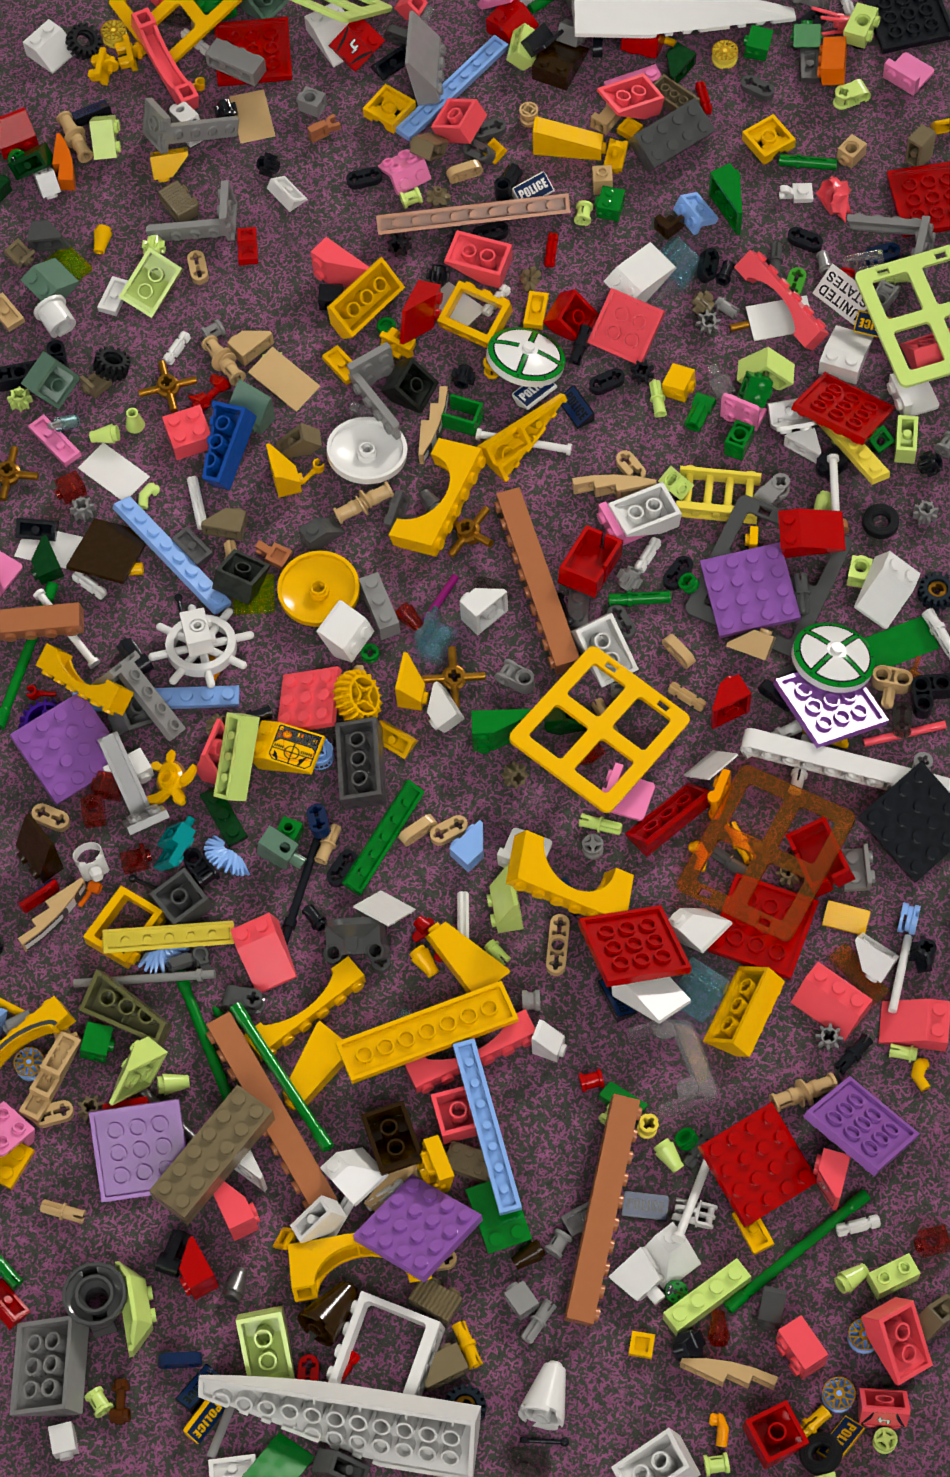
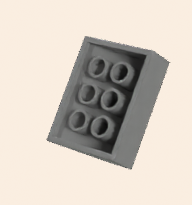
M409 11L405 65L417 104L420 106L440 103V96L443 95L442 82L444 81L443 69L445 68L443 56L446 55V46L442 44L440 36L414 11Z
M70 1316L17 1323L9 1416H72L83 1414L89 1327L76 1323Z

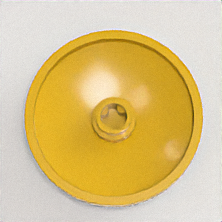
M312 551L297 556L285 566L278 579L277 593L282 609L291 619L306 626L320 627L339 600L345 602L351 608H355L360 595V583L355 568L347 559L329 551Z

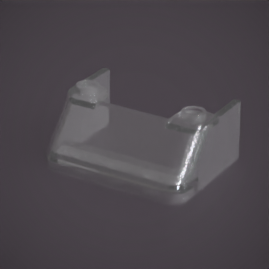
M667 1018L660 1024L653 1020L628 1029L629 1044L652 1036L660 1040L674 1038L688 1071L689 1077L681 1079L677 1084L676 1091L679 1099L658 1105L659 1120L714 1102L718 1098L719 1086L696 1029L690 1021Z

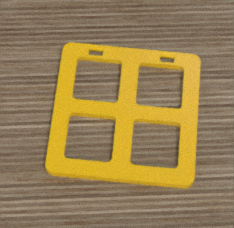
M109 0L110 6L140 43L131 27V14L134 12L128 6L126 0ZM164 0L151 13L158 26L178 6H182L195 23V27L169 51L174 62L177 63L243 0H223L208 15L203 13L194 0Z
M592 646L578 658L510 733L509 741L601 812L610 813L687 727L690 717L685 711L601 649ZM609 663L614 668H616L617 671L613 673L611 670L605 667L606 664ZM593 666L602 670L624 687V690L600 716L594 715L568 695L569 691ZM638 699L669 720L668 725L645 750H641L613 729V726ZM659 701H661L663 704L669 707V709L665 711L657 704L659 703ZM556 707L563 710L587 729L563 758L556 757L530 737V734ZM600 741L606 742L632 762V766L606 793L575 770Z

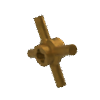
M161 360L158 362L161 376L156 386L138 390L139 396L141 398L158 393L167 399L170 412L175 413L178 412L175 396L179 389L198 384L197 378L193 376L177 380L168 373L166 362Z
M11 446L8 461L0 463V482L2 483L0 501H7L10 486L16 484L19 479L39 480V472L20 471L19 466L15 464L19 450L16 446Z
M483 506L473 521L471 519H463L460 522L454 521L453 528L457 530L459 539L448 551L447 554L450 557L454 558L465 543L473 545L480 542L489 548L493 546V540L482 535L480 528L481 522L491 511L487 506Z
M456 646L448 647L449 666L444 669L442 674L422 675V679L425 684L435 683L436 681L443 683L447 689L451 690V697L460 709L459 689L465 685L466 681L486 680L485 672L465 673L460 666H457ZM451 674H455V676L457 677L456 682H453L452 678H449L451 677Z

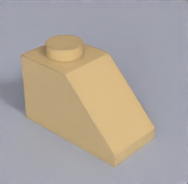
M241 331L237 335L232 336L227 344L231 352L236 355V359L246 366L273 345L274 339L271 331Z
M760 628V631L753 630L727 642L726 647L768 661L776 637L771 636L772 631Z

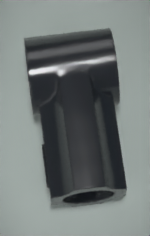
M512 163L508 165L501 177L495 180L494 191L497 201L511 199L512 188L517 185L523 175V170L517 164Z
M125 638L116 646L123 659L136 650L140 658L135 661V664L144 675L154 669L148 656L140 651L132 638Z
M173 1229L164 1252L162 1251L157 1259L155 1271L178 1278L188 1239L192 1236L185 1231Z

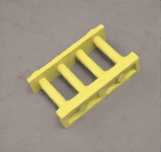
M693 465L680 466V473L692 484L693 480L706 481L702 503L691 501L692 489L682 501L676 500V505L682 513L681 517L727 522L734 508L732 506L734 484H745V495L753 497L754 485H761L762 473L702 468ZM714 482L726 483L723 505L711 503ZM749 513L743 523L756 524L757 517Z

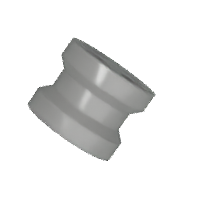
M597 834L585 836L582 841L584 856L592 860L601 857L604 850L603 839Z
M522 990L523 1010L526 1009L527 1012L529 1010L541 1011L540 990H535L534 992Z

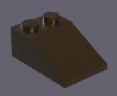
M556 40L553 41L535 59L532 65V79L567 91L589 52V48L581 45L573 47Z
M30 813L26 814L15 845L19 852L16 856L23 865L27 863L30 866L28 871L35 880L39 878L42 883H45L63 870L64 867L54 843Z
M404 1100L361 1114L362 1122L381 1176L422 1162L420 1156L422 1152Z

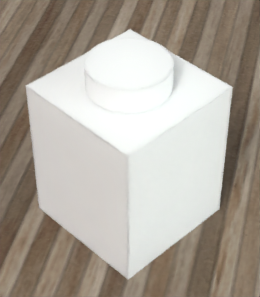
M71 1421L48 1427L52 1454L56 1459L60 1458V1461H67L73 1459L75 1454H79L75 1426Z

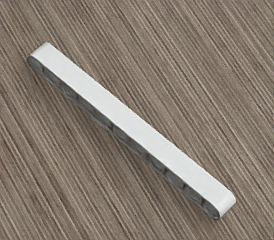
M754 728L744 730L740 751L749 756L886 791L912 769L826 746L816 748L814 743ZM934 774L950 793V778Z

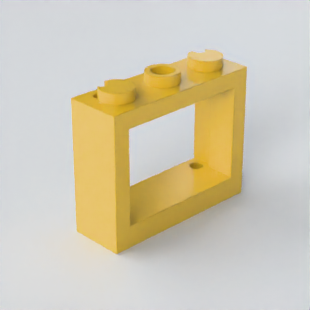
M458 281L437 322L440 328L487 348L491 337L504 329L513 309L508 299L495 297L486 289H477L474 284L468 281L465 283ZM463 293L501 309L488 334H484L450 318Z
M121 885L84 934L83 938L87 945L129 969L131 965H135L139 961L141 951L125 952L124 954L122 952L103 953V943L100 940L102 930L108 929L128 901L152 914L144 927L163 926L166 923V917L162 909Z

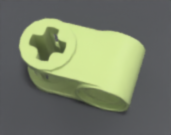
M856 79L835 89L836 97L833 100V105L839 110H844L859 105L860 102H867L871 98V93L861 79Z

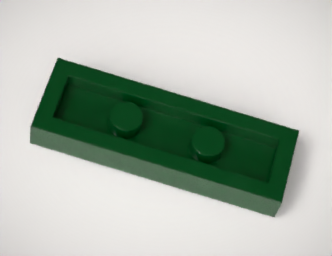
M213 787L200 794V797L230 848L247 839L248 836L229 802L213 796L215 789Z

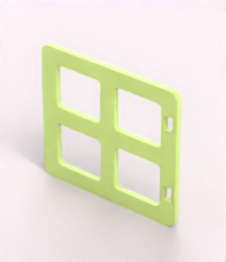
M290 0L343 23H351L392 11L391 5L380 0H359L369 4L364 7L347 0H325L349 10L345 12H337L312 0Z
M950 245L860 270L855 276V282L899 385L904 388L950 375V332L944 320L950 317V302L943 304L936 302L923 272V268L950 261ZM945 252L946 257L936 259V254ZM881 270H888L889 274L879 276L877 273ZM906 274L922 310L889 319L884 312L873 283ZM927 324L931 328L944 360L911 370L907 366L894 334Z

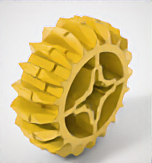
M353 669L345 671L337 677V681L334 683L335 689L332 691L335 697L332 700L336 701L337 705L335 708L339 709V715H343L344 721L378 717V713L381 712L380 705L383 704L380 701L382 695L379 694L378 689L380 687L376 686V680H372L371 674H366L365 670Z

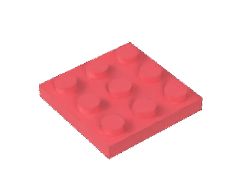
M611 288L587 343L636 364L637 360L644 362L666 311Z
M336 666L284 674L277 722L304 730L334 727L337 717V708L335 706L337 704L336 701L332 700L335 697L332 691L335 689L334 683L337 681V677L341 675L342 670Z

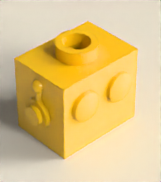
M672 363L662 383L663 394L668 398L685 403L689 394L693 393L696 386L695 369Z

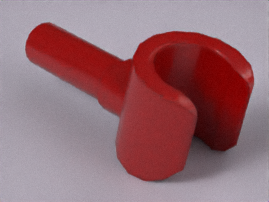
M29 685L27 690L34 692L26 694V696L30 700H36L43 696L56 697L57 692L40 691L34 685Z

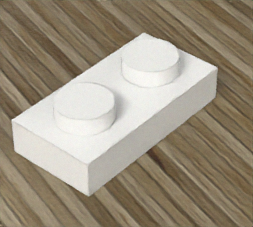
M112 276L97 306L99 312L117 316L124 300L119 298V295L128 280Z
M249 1454L208 1460L209 1477H242L243 1473L256 1460V1455Z

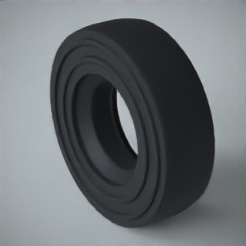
M874 504L867 508L863 514V529L873 538H889L898 530L899 515L893 507L887 504ZM881 515L886 517L889 523L886 527L880 528L874 525L873 519Z
M819 1432L809 1436L807 1439L810 1443L799 1451L802 1465L808 1472L814 1475L831 1473L839 1466L842 1460L843 1451L839 1441L833 1435L826 1432ZM820 1447L829 1448V1454L825 1459L821 1461L813 1459L815 1450Z

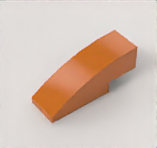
M56 133L52 166L55 175H58L57 180L60 190H75L76 176L70 150L62 135Z

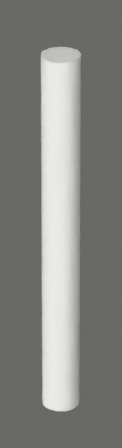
M909 934L904 935L888 1008L890 1013H897L913 938Z

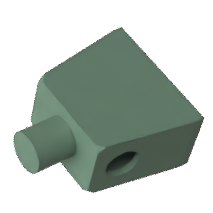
M270 825L258 842L257 856L284 870H287L290 864L301 870L307 860L297 853L299 845Z

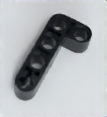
M60 340L50 341L47 344V353L69 368L63 342ZM37 360L0 367V392L14 390L19 386L25 388L21 382Z
M950 673L926 674L914 677L910 688L913 714L917 718L927 719L930 717L935 699L950 698ZM937 685H943L946 688H939ZM916 687H923L924 690H919ZM920 705H924V706H926L927 708H926V709H922V708H920L919 706H920Z

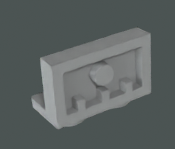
M863 843L862 848L842 849L855 877V880L844 885V892L871 890L872 883H875V871L870 868V863H873V852L868 850V843Z

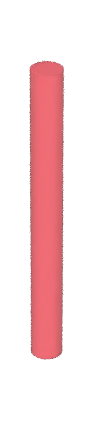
M945 721L864 738L862 742L864 747L943 730L947 726Z

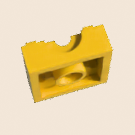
M385 83L363 107V116L370 121H380L387 131L394 134L396 127L416 109V101ZM398 110L400 113L396 117L395 113Z
M774 114L742 131V141L763 165L772 161L778 152H788L795 148L796 139ZM759 141H761L762 144H764L762 148L760 147V145H758Z
M439 1135L423 1139V1150L420 1154L422 1162L416 1167L424 1182L446 1193L450 1190L455 1175Z

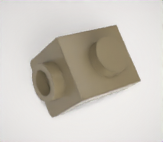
M17 238L3 253L20 269L23 265L28 267L35 260L33 257L36 252L34 249L30 251Z
M95 372L88 378H85L83 375L79 377L81 390L86 395L90 394L94 399L113 385L111 379L109 381L106 380V377L102 379L100 374L96 375Z

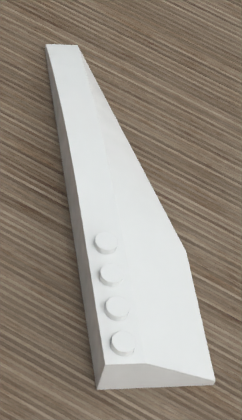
M572 0L575 37L656 38L657 34L663 33L666 37L673 36V32L680 31L683 34H691L693 30L708 32L730 29L731 25H737L738 28L746 27L748 23H755L756 26L766 23V21H770L772 24L796 21L794 8L762 0Z
M238 1375L199 1376V1398L228 1408V1406L234 1407L239 1410V1413L246 1416L252 1414L262 1418L261 1421L267 1424L273 1422L281 1425V1429L317 1443L319 1441L325 1442L330 1445V1448L337 1451L339 1448L349 1451L353 1457L358 1459L362 1457L373 1459L372 1464L379 1467L439 1477H474L481 1418V1406L322 1381Z

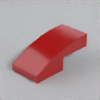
M256 227L237 228L239 266L258 264Z

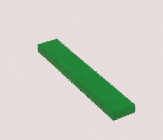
M410 779L405 780L341 883L358 896H361L425 793Z

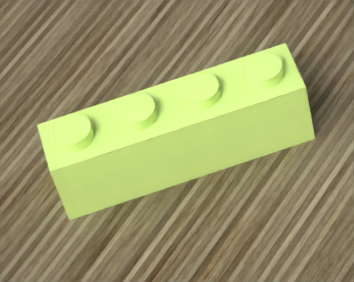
M227 712L214 797L231 801H246L260 717Z
M736 1258L664 1311L663 1320L675 1336H677L678 1333L688 1330L737 1291L748 1285L751 1281V1275Z

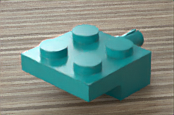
M187 816L184 822L168 826L157 843V846L162 848L163 851L153 868L161 872L175 866L178 867L184 859L182 854L194 842L193 835L196 830L191 828L195 822L194 818Z

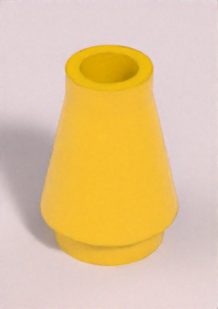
M99 224L94 229V253H105L106 247L113 235L112 229L109 226Z
M420 945L409 954L412 958L411 961L428 978L439 972L429 948Z

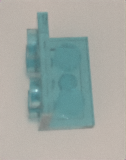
M677 236L668 241L660 252L677 267L669 278L679 289L684 290L697 274L699 256Z
M433 606L432 610L426 613L424 624L416 630L414 639L416 641L417 657L440 666L448 652V647L453 644L457 637L458 630L440 623L439 610L436 606Z
M692 957L689 960L692 967L691 973L684 974L677 983L682 991L691 999V1003L681 1010L699 1022L704 1023L728 991L729 980Z

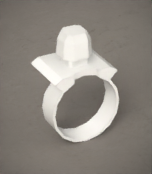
M84 843L74 850L73 860L79 868L84 881L93 880L98 882L103 879L104 874L109 872L110 869L105 860L103 850L98 843ZM94 849L100 851L96 860L86 864L85 862L77 861L80 854L85 850Z

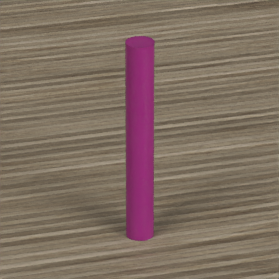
M452 574L423 616L422 621L429 624L459 580L457 575Z

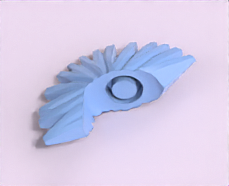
M215 835L212 836L213 839L208 838L205 842L207 846H204L206 851L204 855L209 860V863H213L212 865L217 866V869L224 867L225 873L230 870L231 875H250L243 859L233 850L225 848L226 841Z
M189 947L145 952L138 967L141 968L146 964L144 971L147 972L150 967L149 974L153 970L154 974H157L158 967L162 973H165L166 959L189 951Z

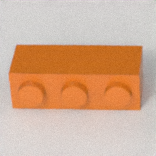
M846 36L824 37L823 45L819 46L818 78H821L822 85H845Z

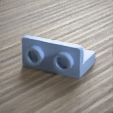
M698 192L680 195L673 208L678 216L683 215L685 217L684 224L693 235L698 234L703 226L716 224L719 219Z

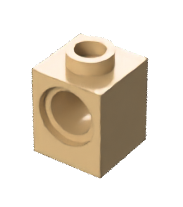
M851 134L838 147L837 160L841 165L852 169L866 155L867 143Z
M612 165L592 166L594 195L601 193L602 186L613 187Z

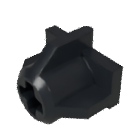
M921 936L920 941L911 943L912 949L909 951L908 957L909 961H915L917 973L932 971V963L935 961L937 950L936 943L933 940Z
M688 1330L677 1334L672 1347L675 1359L681 1362L682 1358H699L702 1356L703 1346L706 1345L701 1330H696L694 1333L693 1330Z

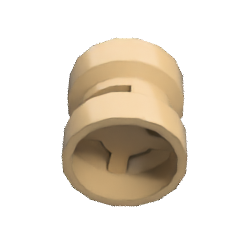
M525 102L520 106L519 114L522 126L527 128L534 126V119L538 117V107L535 103Z

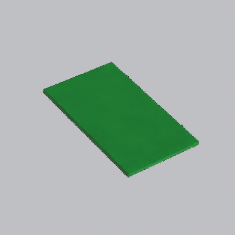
M922 616L864 638L873 650L876 666L885 665L892 667L940 648Z
M279 1432L249 1469L243 1473L242 1477H300L314 1460L315 1456Z

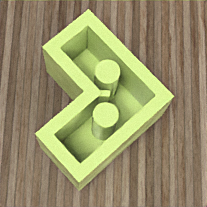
M115 115L92 117L89 124L94 160L117 158L118 153L121 152L120 141L116 140L117 133L120 131L119 119L116 120Z
M766 347L738 360L737 381L742 384L746 371L760 372L773 381L772 387L774 389L782 390L793 385L795 364L770 347Z

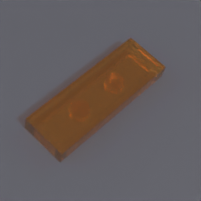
M847 943L829 955V959L858 990L873 999L872 1006L890 993V990L883 982L877 981V983H874L865 977L866 973L862 971L859 956Z

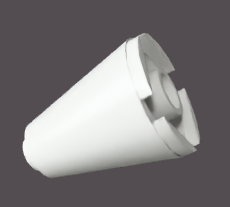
M552 1360L543 1364L518 1410V1416L525 1423L527 1419L536 1422L533 1425L534 1427L545 1430H558L559 1425L561 1428L563 1427L565 1422L566 1369L560 1362Z

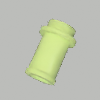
M492 939L484 946L486 952L503 965H505V962L500 957L507 963L511 960V957L499 946V941Z
M891 1043L890 1058L909 1060V1063L916 1061L918 1048H914V1045L908 1047Z

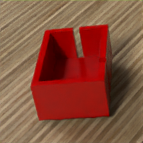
M586 525L559 567L558 583L596 598L603 586V582L607 580L622 555L623 540L606 533L602 549L603 532Z
M825 816L786 834L809 887L816 898L834 890L833 885L835 884L837 887H840L855 880L854 874Z

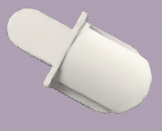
M676 1197L675 1203L677 1205H675V1213L672 1214V1220L680 1221L688 1201L687 1199ZM700 1200V1202L696 1203L689 1224L695 1225L696 1228L713 1229L712 1221L716 1218L714 1212L718 1209V1206ZM701 1208L708 1209V1212L706 1213L700 1210ZM699 1217L705 1218L706 1221L702 1222L698 1221Z

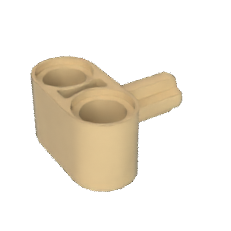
M879 665L874 668L871 684L876 690L883 691L881 707L887 710L892 709L895 694H907L910 691L913 676L911 672L901 668ZM877 677H884L885 680H880ZM898 681H905L906 684H901Z

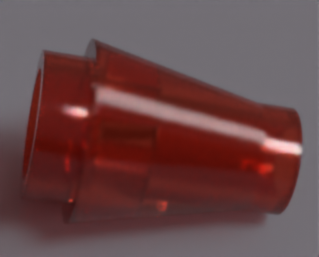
M405 602L396 610L395 613L398 616V620L416 633L425 626L412 604L409 605L408 602Z
M722 1310L711 1312L707 1339L710 1345L714 1347H724L728 1345V1340H730L725 1312Z

